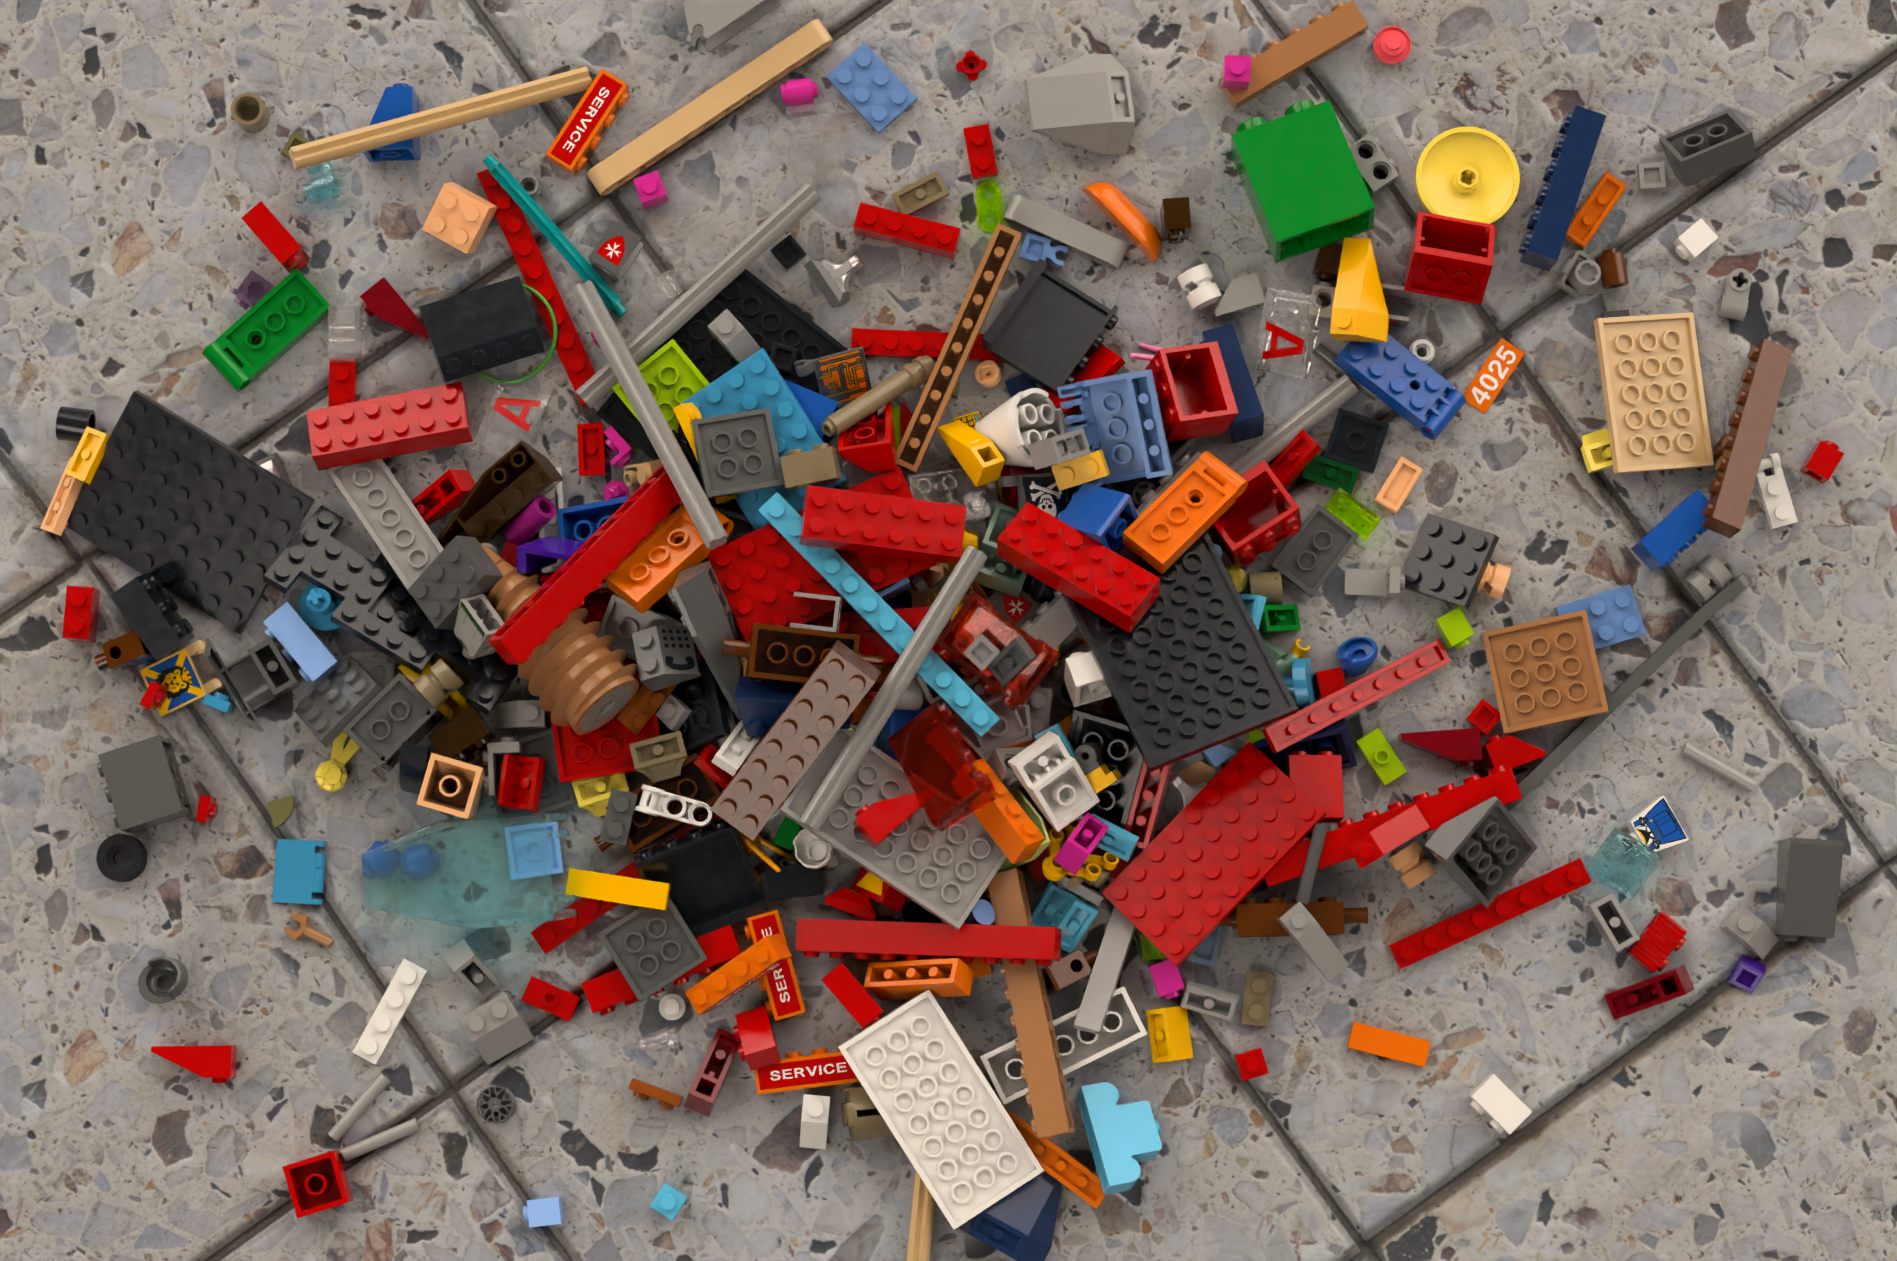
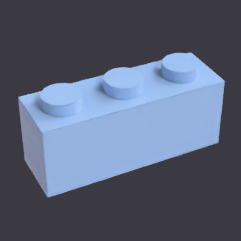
M286 602L263 621L267 626L265 633L269 638L271 637L274 643L278 640L284 648L281 652L290 662L295 660L301 668L298 672L307 682L312 680L316 684L320 683L340 663L289 602Z

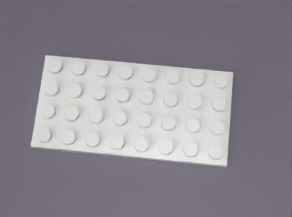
M929 989L838 1046L953 1230L1044 1171Z

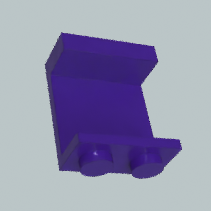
M547 536L517 546V572L529 573L555 564L557 559H562L566 562L585 542Z

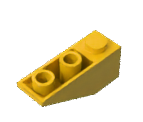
M960 420L937 427L936 430L976 487L998 480L1005 459L990 439Z

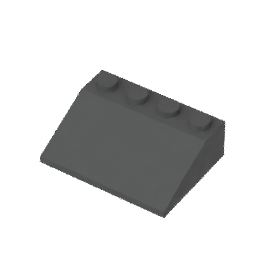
M1495 796L1443 823L1425 844L1427 849L1463 891L1486 908H1488L1538 848Z

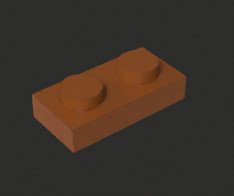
M632 1078L628 1088L634 1090L633 1096L648 1101L649 1096L659 1100L657 1105L673 1110L674 1106L680 1107L684 1096Z

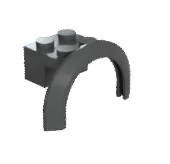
M271 637L247 650L249 654L225 666L210 639H206L205 654L250 728L264 732L254 712L299 687L298 682Z

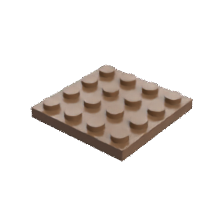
M1586 610L1482 633L1504 735L1609 713Z

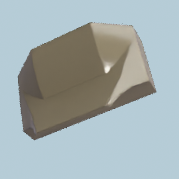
M681 731L629 744L635 770L646 775L652 783L680 776L683 762L687 758Z

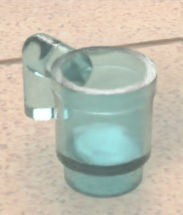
M330 161L307 167L309 175L321 171L323 176L309 180L310 182L303 184L304 193L309 204L340 197V191L333 175Z

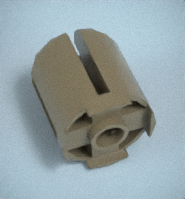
M863 1087L841 1089V1091H846V1102L841 1103L843 1127H849L851 1138H846L847 1142L894 1136L880 1114L857 1116V1111L876 1109Z

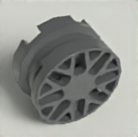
M491 1086L479 1094L476 1108L479 1116L484 1121L502 1123L508 1121L514 1115L517 1109V1100L515 1094L510 1089L504 1086Z

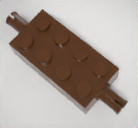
M751 623L750 639L741 641L723 638L722 644L733 646V649L722 648V655L745 657V660H747L745 676L805 683L837 640L871 665L872 662L883 663V656L860 654V635ZM872 665V666H874L876 669H878L880 672H882V667H883V666H880V665Z
M697 753L692 754L683 762L680 776L652 783L650 780L644 784L662 789L668 793L704 802L712 807L716 798L721 793L717 783L694 764L698 757ZM641 786L630 792L638 794L636 806H639L643 790ZM678 800L672 801L668 807L670 814H679L682 811V803ZM701 807L695 810L694 818L707 811V809ZM635 810L627 845L633 854H637L638 851L647 848L686 823ZM601 834L593 838L596 844H600L598 847L601 852L614 845L600 841Z
M1320 897L1318 902L1309 901V904L1302 903L1327 935L1344 934V924H1368V907L1344 908L1343 902H1337L1336 897ZM1267 898L1265 903L1257 904V899H1244L1217 927L1232 926L1233 938L1290 936L1277 919L1297 903L1296 898L1291 899V903H1283V898Z

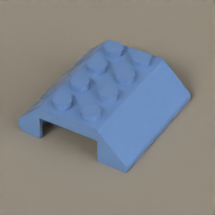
M1152 370L1132 371L1057 387L1059 399L1075 396L1074 399L1060 402L1061 408L1068 409L1080 405L1081 414L1070 415L1064 418V424L1080 422L1079 425L1067 427L1066 433L1084 428L1090 452L1102 449L1110 475L1086 482V484L1099 487L1103 484L1142 477L1149 479L1173 474ZM1083 484L1077 485V486H1078V491H1079V489L1082 487Z

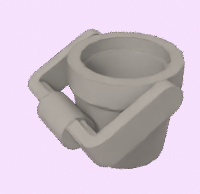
M1572 250L1560 270L1556 284L1572 297L1579 299L1580 296L1592 294L1599 287L1601 269L1597 261L1583 251ZM1577 257H1580L1584 260L1578 263L1575 262Z

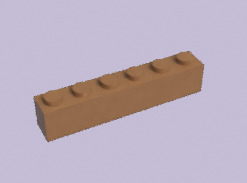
M1353 0L1346 4L1344 1L1336 4L1331 8V13L1324 17L1322 14L1314 17L1309 21L1310 25L1303 29L1300 27L1295 28L1287 34L1288 38L1281 42L1275 40L1265 47L1266 51L1263 53L1249 55L1251 56L1250 83L1247 90L1221 88L1222 77H1220L1218 85L1233 109L1239 108L1365 34L1368 24Z

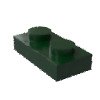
M1315 455L1305 466L1301 479L1351 495L1359 469Z

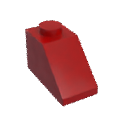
M1501 734L1486 739L1488 744L1482 746L1490 769L1502 765L1505 766V769H1513L1546 756L1544 750L1510 735L1504 738Z

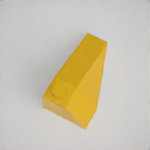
M1344 238L1330 334L1335 341L1387 343L1389 313L1370 238Z

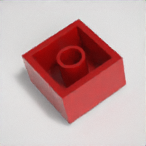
M333 1150L282 1167L297 1218L354 1201L339 1150Z

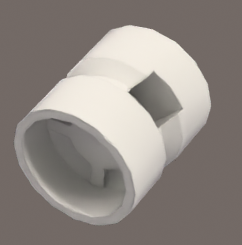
M1207 263L1195 266L1177 277L1182 290L1189 293L1186 298L1192 311L1205 308L1223 297L1217 284L1211 282L1213 275Z

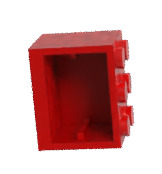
M1418 211L1407 252L1404 291L1481 305L1493 266L1495 225Z
M1217 341L1159 349L1145 369L1153 371L1167 442L1223 434L1239 413Z
M1265 460L1240 475L1248 481L1247 488L1241 496L1235 499V503L1208 528L1236 569L1242 565L1243 567L1250 565L1255 561L1256 556L1264 551L1270 552L1278 545L1279 541L1285 537L1291 538L1295 536L1302 527L1300 508Z

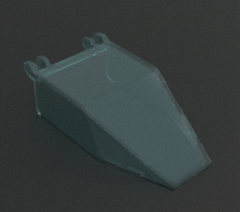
M545 810L475 816L469 819L438 820L403 837L361 854L366 908L448 926L474 929L554 921L576 916V910L554 911V902H570L575 899V895H553L548 838L569 836V830L561 829L547 832L546 822H564L567 820V814L545 813Z

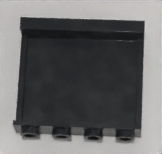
M1039 258L982 337L981 348L1059 396L1057 387L1075 382L1076 378L1074 376L1078 370L1083 371L1088 365L1090 353L1093 350L1097 351L1101 347L1105 339L1103 337L1107 330L1112 331L1119 320L1116 317L1118 307L1114 305L1111 310L1048 271V263Z
M722 818L714 821L712 826L704 829H692L684 837L679 839L676 837L669 838L662 842L661 846L653 849L652 847L644 848L638 851L636 856H633L635 867L638 869L642 879L671 884L669 897L695 938L768 910L766 900L738 830Z

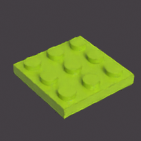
M672 339L640 364L638 368L671 430H675L678 433L679 421L673 408L710 383ZM618 382L612 387L613 391L639 421Z

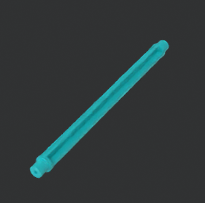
M492 154L488 155L482 162L489 168L490 174L584 282L587 280L593 282L605 306L610 311H613L618 318L622 317L628 310L621 304L620 298L500 161H497Z

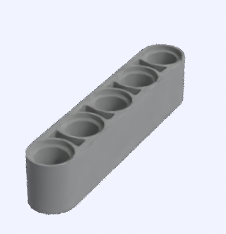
M1013 195L1003 216L1005 222L1019 229L1052 239L1051 243L1068 247L1069 251L1113 270L1119 269L1129 247L1127 243L1020 195Z

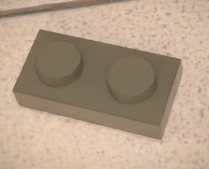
M936 171L893 193L892 198L900 213L912 215L948 197L949 191L939 172Z
M1246 971L1240 1024L1268 1027L1274 974Z

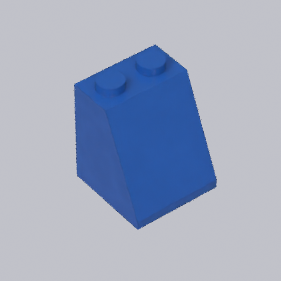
M406 83L393 84V87H386L369 126L420 112V100L413 87ZM420 136L364 151L363 153L369 162L421 160Z
M785 380L824 443L832 446L836 436H827L823 432L821 424L826 417L845 405Z
M1086 483L1082 485L1079 491L1072 495L1068 506L1057 516V519L1117 554L1124 546L1122 543L1123 532L1138 518L1130 495Z

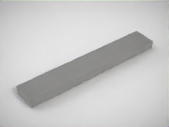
M1115 906L1074 1022V1028L1098 1035L1102 1031L1136 927Z

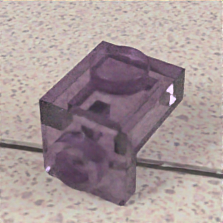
M251 270L238 289L233 288L231 293L236 297L234 302L247 310L248 307L252 308L274 286Z

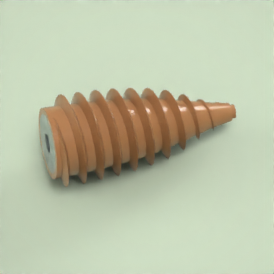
M481 544L503 574V577L488 593L487 599L505 623L541 587L538 585L541 575L536 574L528 577L523 573L517 572V567H513L505 561V558H501L488 546ZM585 608L571 611L566 616L568 620L549 634L550 638L546 643L537 646L531 652L532 657L527 662L521 665L514 664L518 665L517 673L519 678L529 681L528 690L530 694L540 696L539 705L541 709L551 712L552 723L559 727L570 725L578 735L590 733L612 720L634 698L639 688V683L635 679L639 673L638 665H623L627 658V651L625 649L610 651L615 642L614 636L605 635L598 638L602 628L600 622L594 621L584 624L588 616V610Z

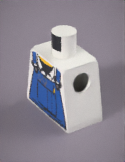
M1664 796L1656 798L1626 823L1631 833L1619 839L1626 853L1639 847L1644 855L1689 840Z

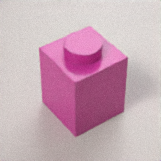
M1225 55L1221 88L1248 89L1251 56Z
M658 171L633 179L644 210L668 202Z
M1170 960L1148 967L1158 997L1165 996V999L1168 1000L1181 995L1179 990L1185 987L1178 967Z

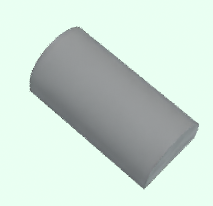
M1187 980L1180 1007L1231 1022L1239 995Z

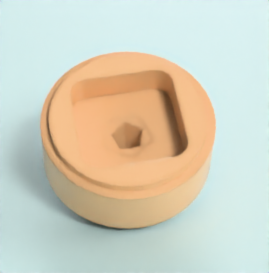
M985 360L977 366L975 378L984 387H994L1002 378V369L996 362Z

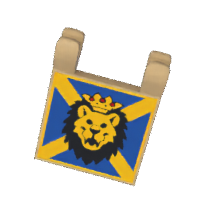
M195 641L186 648L139 670L147 688L151 681L160 682L168 686L166 690L167 698L164 704L157 708L161 718L205 697L206 694L210 695L225 688L219 678H214L204 684L192 657L205 652V641Z

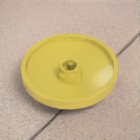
M1457 127L1439 134L1425 147L1415 170L1416 192L1427 213L1487 224L1495 223L1506 214L1517 196L1520 183L1518 163L1509 146L1492 132L1477 127Z

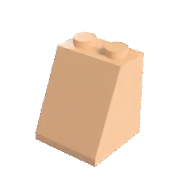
M431 753L417 805L465 819L476 816L484 791L483 767Z

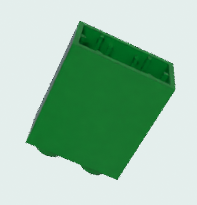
M1312 100L1296 102L1286 109L1285 116L1266 122L1263 117L1250 118L1236 128L1237 133L1231 135V158L1275 263L1373 229L1375 206L1330 101L1317 105Z

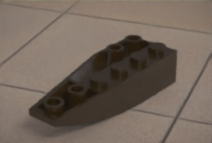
M521 440L481 475L437 540L443 549L456 535L476 537L480 544L488 543L503 531L536 497H544L564 479L548 458L524 440Z

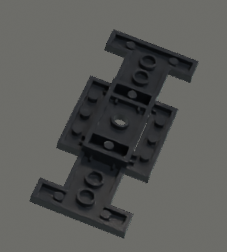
M321 505L263 576V581L286 594L300 576L316 587L326 590L330 595L342 601L331 615L330 621L419 675L422 674L430 662H433L436 658H441L450 667L477 682L476 686L467 696L466 703L489 715L517 678L518 665H507L497 651L476 659L464 657L462 654L464 647L456 637L454 630L435 629L412 595L401 585L402 582L382 553L373 562L332 537L342 525L343 517ZM404 611L408 613L409 617L405 619L399 618L396 612Z

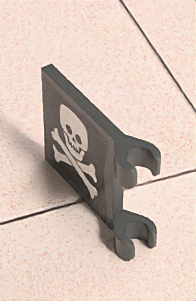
M1053 473L1002 476L998 478L999 487L1017 486L1019 511L1029 502L1057 518L1058 514L1064 511L1069 504L1068 489L1059 491ZM1014 518L1002 519V529H1005Z

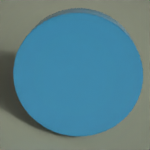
M309 584L302 592L299 601V610L304 621L312 628L321 632H333L341 629V627L332 623L330 619L342 601L330 595L326 590Z
M1309 658L1294 659L1292 676L1282 678L1291 696L1296 697L1297 705L1301 710L1317 702L1316 683Z

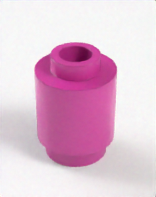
M811 77L786 81L787 84H780L783 105L790 104V107L812 104L814 103V98L819 97L817 82L811 83Z

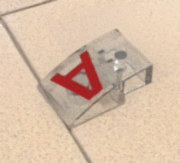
M1267 288L1258 339L1257 370L1307 379L1319 330L1316 325L1322 300L1318 296Z
M501 380L484 416L472 448L479 453L500 459L521 440H524L530 446L534 445L551 396Z

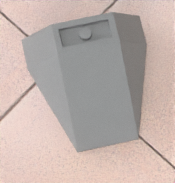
M1088 54L1024 80L1032 132L1101 156L1126 154L1135 125V115L1128 71L1112 54Z

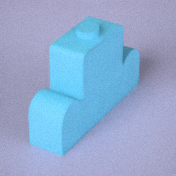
M1108 1082L1081 1086L1076 1094V1099L1103 1194L1109 1195L1130 1190L1141 1173L1138 1162L1155 1159L1162 1149L1159 1137L1161 1134L1160 1125L1157 1120H1154L1150 1103L1145 1100L1116 1105L1119 1099V1092L1113 1084Z

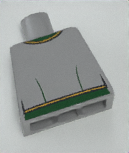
M484 594L460 600L454 633L463 645L462 654L467 659H476L493 654L496 650L488 642V639L504 624Z

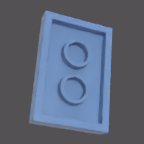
M866 43L862 44L827 75V80L878 135L917 101V98Z
M1630 584L1554 608L1556 616L1581 610L1587 611L1595 650L1647 634Z

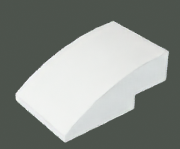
M1051 731L1007 761L1033 802L1057 832L1100 801L1076 759L1070 756L1060 737Z

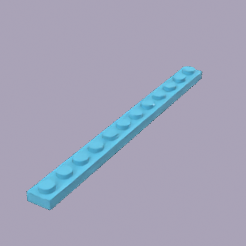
M776 492L758 509V512L900 656L915 632L834 549L799 545L802 517ZM931 649L917 674L982 738L1000 721V718Z

